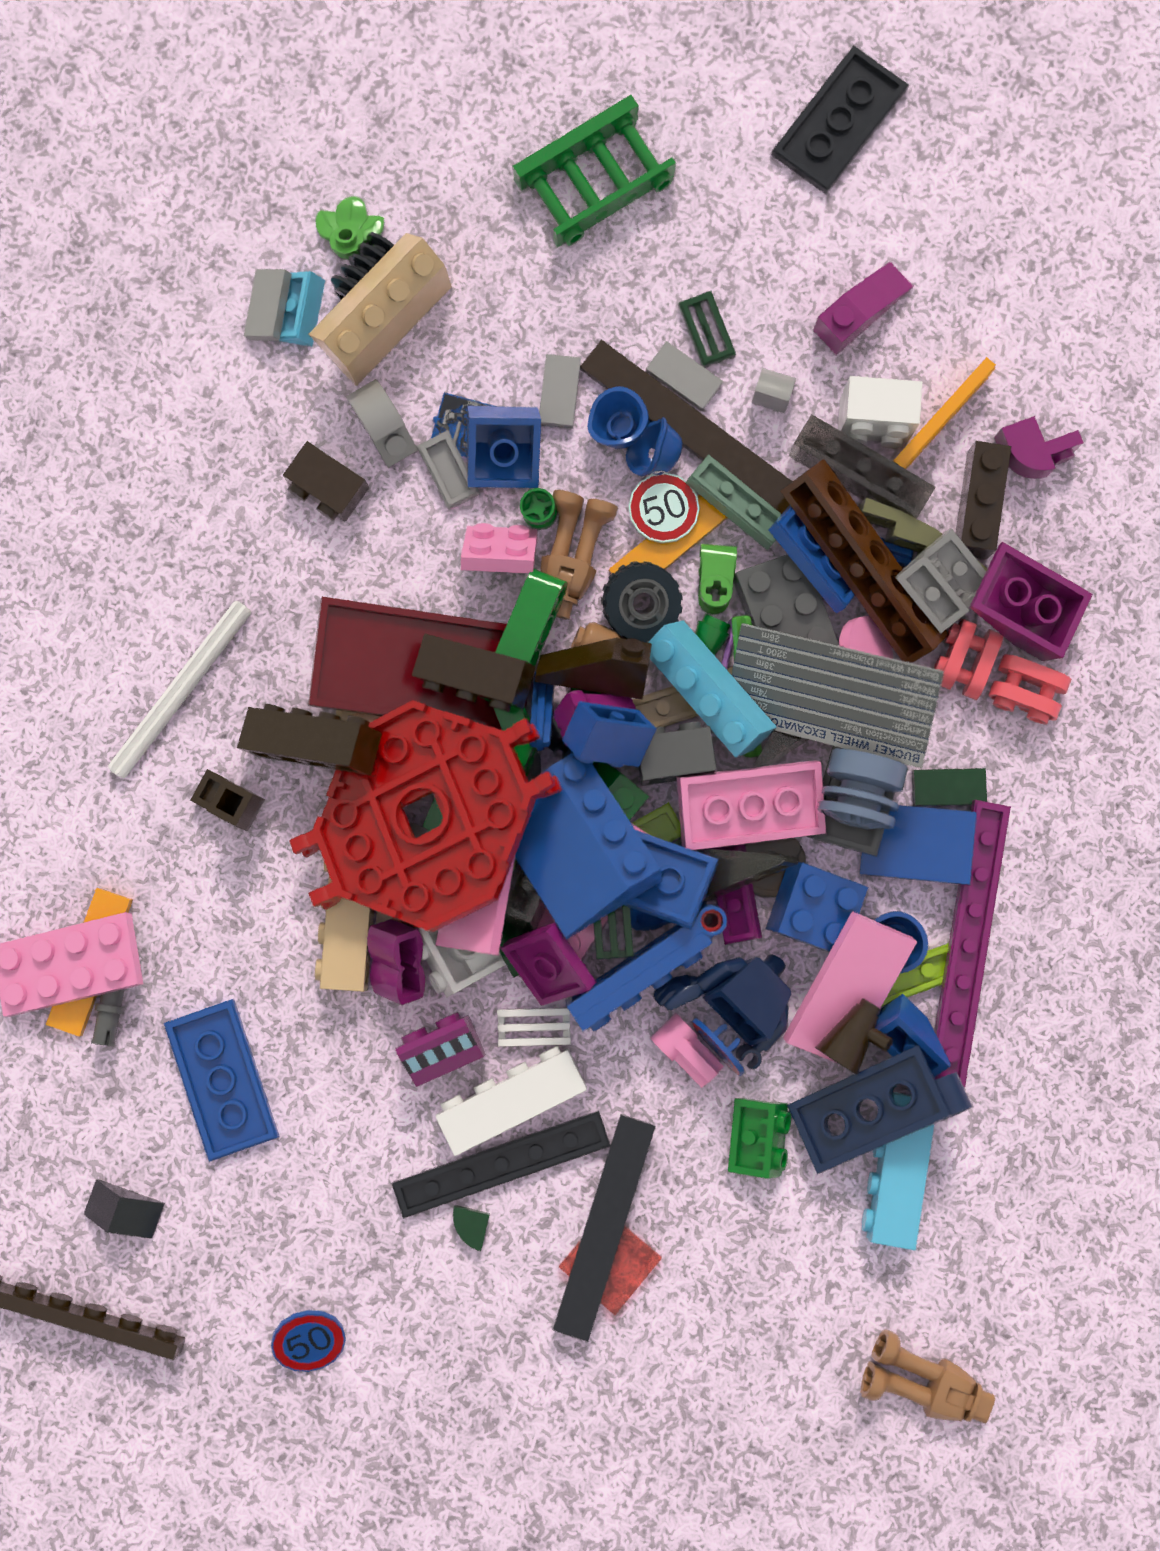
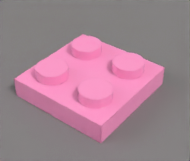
M487 523L467 526L461 553V570L508 573L533 572L538 529H529L524 525H513L509 528L494 527Z

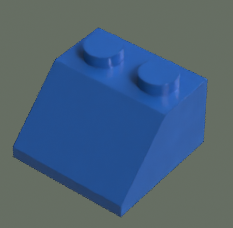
M467 406L468 487L539 488L541 416L538 407Z

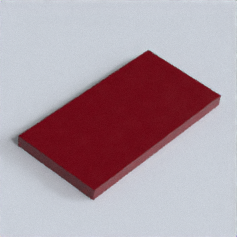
M322 596L320 599L308 706L383 716L414 700L429 707L502 730L494 708L488 706L489 702L480 699V697L477 698L476 703L455 697L457 690L446 687L443 693L423 688V681L412 676L424 633L496 652L507 624Z

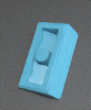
M312 271L291 273L292 276L279 341L313 347L314 340L308 334L317 326L325 280Z

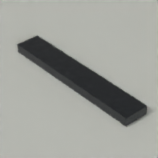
M598 1110L394 1181L392 1186L402 1216L406 1218L610 1147L611 1144Z
M620 1114L555 1319L553 1331L586 1342L589 1341L656 1127L654 1124Z

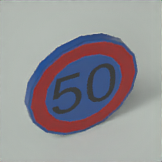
M694 1018L691 1024L701 1038L732 1071L742 1076L745 1070L732 1054L739 1046L740 1038H736L734 1042L726 1047L718 1037L727 1031V1024L721 1025L712 1032L699 1019Z
M306 1310L294 1313L280 1322L273 1331L271 1349L274 1358L283 1367L293 1371L310 1372L322 1369L334 1362L344 1349L346 1336L343 1325L335 1316L324 1311Z

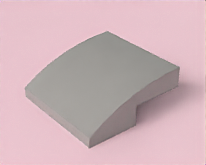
M950 528L914 558L895 578L937 630L942 633L970 611L968 608L986 571L953 529Z

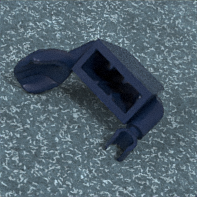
M770 954L764 961L759 957L746 961L737 957L718 962L698 977L692 975L673 977L663 986L654 990L653 998L659 1006H664L667 1010H674L705 994L703 999L747 1043L737 1049L736 1058L742 1061L747 1054L753 1053V1059L746 1066L749 1069H756L762 1062L760 1053L762 1051L767 1052L788 1028L789 1006L787 1003L792 994L791 989L779 978L786 968L784 961L780 957Z

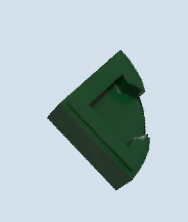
M454 1205L453 1222L458 1235L468 1246L481 1251L490 1213Z

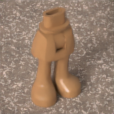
M554 490L552 496L559 514V522L550 555L542 556L541 571L567 581L566 594L556 617L569 620L573 605L578 606V600L583 598L597 570L591 566V561L598 535L605 524L615 519L618 506L604 500L588 499L575 557L572 558L568 557L576 524L582 511L584 498L569 491Z
M887 1329L880 1333L871 1354L872 1358L881 1364L893 1365L929 1380L927 1387L869 1361L861 1383L862 1397L876 1401L882 1397L884 1392L892 1393L922 1405L926 1416L952 1421L965 1420L967 1422L975 1419L982 1423H987L995 1403L994 1394L982 1390L980 1383H977L972 1376L953 1362L944 1358L938 1364L928 1361L901 1347L900 1338L896 1333Z

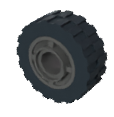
M637 561L630 562L627 566L622 565L619 567L617 572L612 573L608 577L609 581L607 584H604L603 597H601L602 612L608 624L615 632L626 639H637L647 643L664 625L679 621L678 617L680 613L682 614L683 608L681 606V600H683L682 593L678 589L680 586L669 572L658 565L646 561L643 563ZM641 593L649 594L650 603L648 607L641 611L635 610L633 607L635 597Z

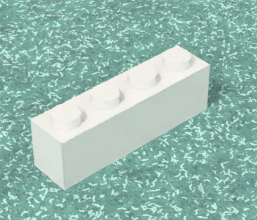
M557 1045L539 1054L540 1062L530 1067L527 1066L526 1062H523L506 1071L508 1078L496 1084L493 1078L475 1086L473 1089L476 1094L462 1100L459 1094L441 1103L443 1111L437 1113L435 1117L454 1156L586 1091L585 1081L569 1049L566 1048L560 1051Z

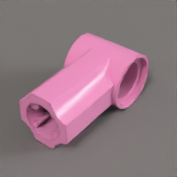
M675 1013L650 1039L672 1062L675 1060L703 1088L724 1066L697 1039L698 1035Z

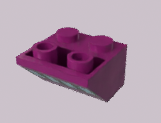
M456 1012L435 1022L436 1030L427 1033L426 1028L422 1027L401 1037L403 1044L395 1048V1051L416 1087L485 1057V1051L469 1015L461 1018L459 1013Z

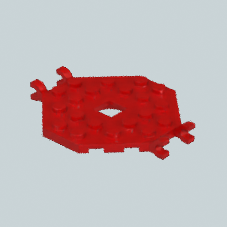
M412 700L370 722V728L382 733L371 776L335 770L326 796H329L322 816H317L311 831L289 840L294 854L302 852L306 858L319 850L322 854L332 882L309 892L314 907L322 905L323 909L327 910L339 903L341 898H345L421 929L435 932L499 899L536 799L551 796L563 789L557 776H551L549 771L537 776L530 782L528 781L514 747L539 739L540 736L536 726L533 723L529 724L526 718L503 731ZM433 793L443 816V821L439 827L415 838L403 808Z

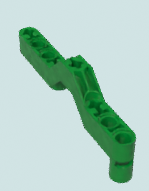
M537 569L530 572L524 582L495 653L521 659L536 666L565 597L567 581ZM480 697V699H483V700H485V701H487V702L490 701L489 699H485V698ZM525 705L523 709L511 706L510 712L494 708L503 731L524 718L530 724V718ZM529 743L514 747L526 777L538 752L537 748L531 747ZM435 797L423 824V827L429 831L439 827L443 821V816Z

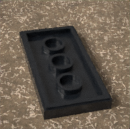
M853 45L771 151V156L827 195L907 91L909 84Z

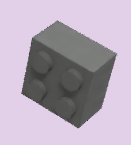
M689 722L680 724L679 729L672 732H665L664 727H655L657 730L638 767L641 786L677 781V776L715 772L717 769L710 726L701 727V722Z

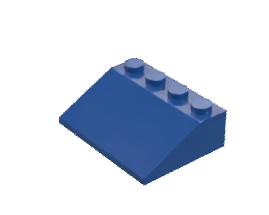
M572 754L553 764L543 772L549 771L551 776H557L563 790L551 796L536 799L515 854V859L566 940L662 882L661 868L594 766L577 760Z

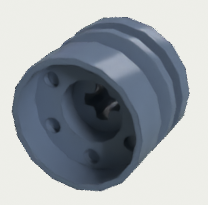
M833 749L826 773L832 778L841 781V786H825L822 789V793L836 799L837 802L819 801L817 810L822 814L832 817L837 822L863 829H894L895 818L880 811H898V803L884 797L885 792L903 791L908 767L901 762L872 753L850 749Z

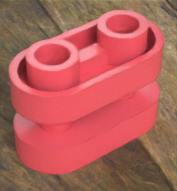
M961 619L959 624L953 623L948 630L949 635L945 638V643L950 644L945 657L941 655L938 657L933 669L944 671L941 687L950 690L955 681L965 684L962 695L977 700L987 683L1001 647L1003 635L989 629L984 638L974 635L976 623ZM969 648L978 651L970 671L962 668Z
M1003 655L998 670L1007 674L1005 682L993 681L988 694L991 699H994L993 705L1009 712H1013L1015 706H1018L1020 710L1028 712L1027 718L1036 723L1047 725L1049 720L1056 721L1062 705L1053 700L1054 694H1066L1072 679L1066 674L1014 655ZM1021 680L1041 687L1039 694L1020 688Z

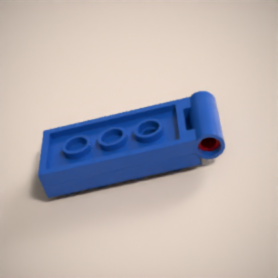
M702 904L692 930L676 924L635 952L634 957L626 958L595 980V985L589 991L566 999V1007L580 1028L585 1031L590 1027L593 1032L600 1029L611 1020L609 1015L620 1006L625 1011L642 999L639 994L649 986H652L654 990L658 989L673 978L670 972L678 966H684L686 969L703 958L700 951L711 945V939L725 929L727 924L726 914L717 906ZM711 913L713 917L712 922L709 925H705L704 917Z

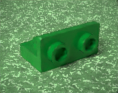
M735 1098L728 1172L766 1179L782 1175V1171L785 1170L788 1162V1152L784 1149L785 1134H788L791 1127V1114L788 1112V1103Z

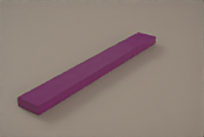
M973 800L971 811L977 812L971 886L958 884L934 1030L950 1061V1067L934 1077L935 1080L957 1072L964 1089L1011 806Z

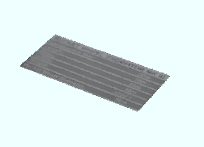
M741 624L732 676L776 725L777 728L774 731L844 749L872 753L917 768L923 767L944 671L757 626Z

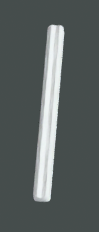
M239 601L232 603L109 763L108 768L111 772L121 778H125L251 615L249 608Z

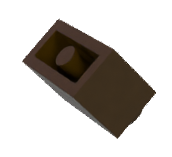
M306 441L283 474V477L290 485L287 490L304 502L308 497L319 504L316 508L317 511L331 521L338 517L346 522L369 489L365 479L308 441Z

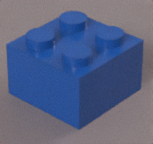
M789 861L765 929L830 953L851 912L860 913L868 887L803 862Z

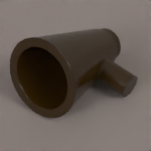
M862 998L860 1003L856 1004L815 1048L858 1075L869 1044L872 1043L886 1052L892 1046L893 1039L876 1029L879 1020L878 1015L882 1010Z

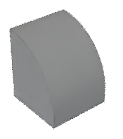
M762 368L751 403L785 414L796 378Z

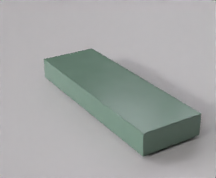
M708 455L685 483L768 550L776 541L768 529L781 516V513Z

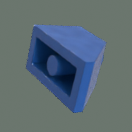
M903 993L881 1009L876 1029L893 1039L892 1046L887 1051L892 1057L919 1045L934 1077L950 1067V1061L929 1019Z

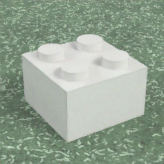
M850 376L840 396L837 438L846 439V443L850 445H865L867 441H880L883 447L899 448L902 446V443L907 444L920 424L923 381Z

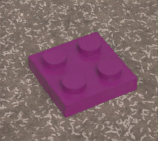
M556 923L511 938L501 947L505 956L541 1006L587 992L596 983L586 965L581 961Z

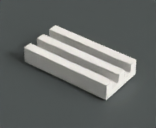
M568 1008L497 1010L498 1047L571 1045L570 1011ZM563 1016V1022L505 1024V1017ZM563 1030V1037L506 1038L505 1032Z

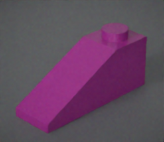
M888 262L844 293L821 313L816 320L813 331L837 356L914 286L891 262Z

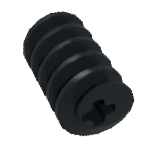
M368 233L366 236L368 244L360 243L357 247L359 255L351 254L348 259L350 265L343 264L340 267L342 277L338 275L331 277L334 292L341 300L394 246L392 242L377 233Z

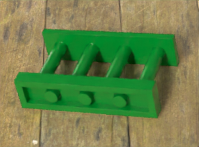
M632 95L627 96L512 166L514 181L519 189L522 191L527 187L535 188L559 226L553 229L554 243L557 248L564 243L568 246L577 243L584 236V231L653 189L656 192L664 190L672 183L673 177H675L676 162L673 157L659 165L636 130L635 125L636 121H638L639 105ZM616 133L625 137L647 173L632 182H629L605 145L606 139ZM587 151L595 154L618 189L602 200L599 199L576 163L577 157ZM558 168L560 171L566 172L588 206L586 210L570 218L546 181L547 175Z

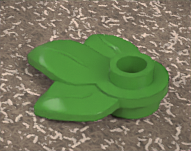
M357 196L343 199L338 204L336 212L320 210L315 220L319 236L328 240L332 251L342 259H349V256L353 253L359 255L357 247L360 243H367L366 236L368 233L373 232L381 235L384 229V217L367 216L365 203Z

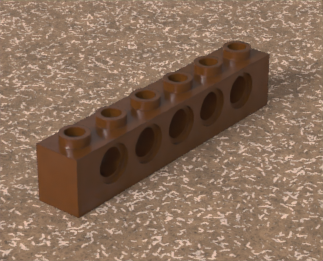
M825 459L818 462L780 490L902 661L908 663L917 661L932 652L949 635L947 630L942 633L937 630L895 578L903 570Z

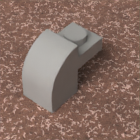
M376 379L346 396L357 418L370 436L388 468L418 450L400 414Z

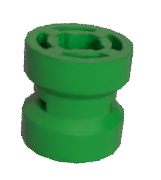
M534 488L525 492L521 498L520 511L528 526L533 529L545 530L555 523L558 512L550 492L542 488Z

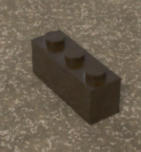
M975 441L967 451L955 533L976 558L988 559L997 550L1012 446Z
M424 633L412 676L423 681V688L443 693L445 687L457 690L455 697L475 703L478 697L490 700L488 706L510 712L511 706L524 708L536 667L521 659Z

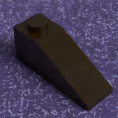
M612 638L542 654L539 658L535 682L643 700L652 643L641 642L637 639Z

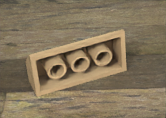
M405 233L308 335L347 378L357 386L452 287L445 264L422 237Z

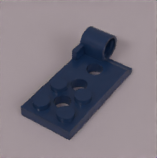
M919 1045L860 1071L858 1075L849 1076L787 1105L817 1174L973 1108L957 1072L935 1080ZM899 1084L907 1086L911 1091V1100L906 1106L898 1105L893 1098V1090ZM866 1099L874 1101L878 1107V1114L872 1121L866 1120L860 1113L861 1103ZM833 1114H838L844 1119L845 1129L840 1135L833 1134L828 1128V1119Z

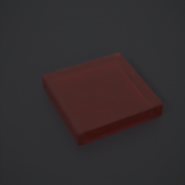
M626 1225L624 1226L601 1299V1304L614 1315L617 1314L662 1259L660 1254ZM580 1240L559 1264V1268L568 1276L570 1275Z

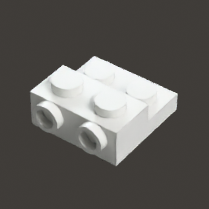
M421 928L418 929L423 941L421 961L426 960L432 970V973L429 974V980L437 993L444 992L446 998L506 965L500 953L498 955L436 946L438 930L430 932Z

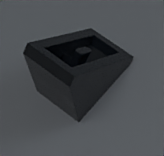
M96 1179L84 1215L107 1233L152 1239L165 1203Z

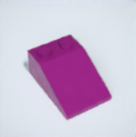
M1001 542L972 600L970 608L1013 645L1041 661H1048L1064 657L1093 594L1006 543Z

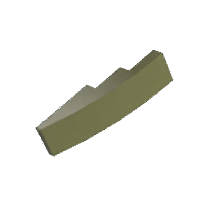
M867 497L858 505L871 524L887 528L885 542L917 552L916 557L942 535L934 527L913 516ZM981 564L985 571H987V568L983 564Z

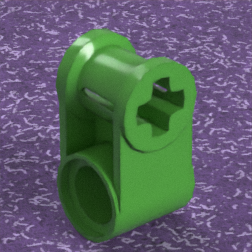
M701 544L699 556L701 557L700 569H698V576H700L698 601L703 611L716 615L724 612L731 600L733 578L736 570L737 546ZM712 589L718 590L719 601H712V595L710 594Z

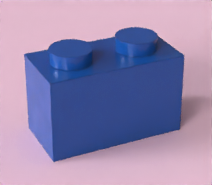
M579 701L562 740L573 752L574 758L583 763L592 764L595 761L607 763L618 768L623 767V765L639 767L657 729L639 710Z

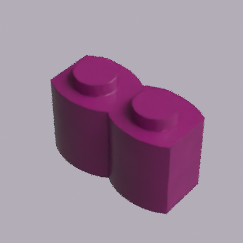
M392 919L370 926L367 946L369 954L373 959L370 969V982L375 994L400 1005L423 998L426 979L423 967L420 964L423 956V941L419 930Z

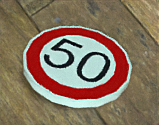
M670 473L650 475L640 481L633 490L628 506L630 520L637 532L646 539L662 544L676 542L688 535L696 524L699 513L698 497L695 491L685 483L686 481L683 478Z

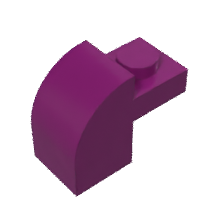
M1035 416L1005 426L994 436L996 444L1012 446L1009 468L1016 474L1031 479L1047 477L1056 469L1055 465L1074 458V452L1084 443L1079 430L1045 442Z

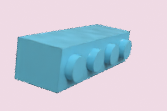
M684 620L664 625L648 642L652 643L650 660L701 719L710 726V729L735 758L753 751L777 728Z
M893 1092L894 1101L898 1105L906 1106L910 1102L911 1095ZM934 1124L873 1150V1157L878 1158L876 1172H870L868 1177L867 1193L872 1195L871 1208H865L862 1216V1231L867 1232L866 1237L871 1243L916 1250Z

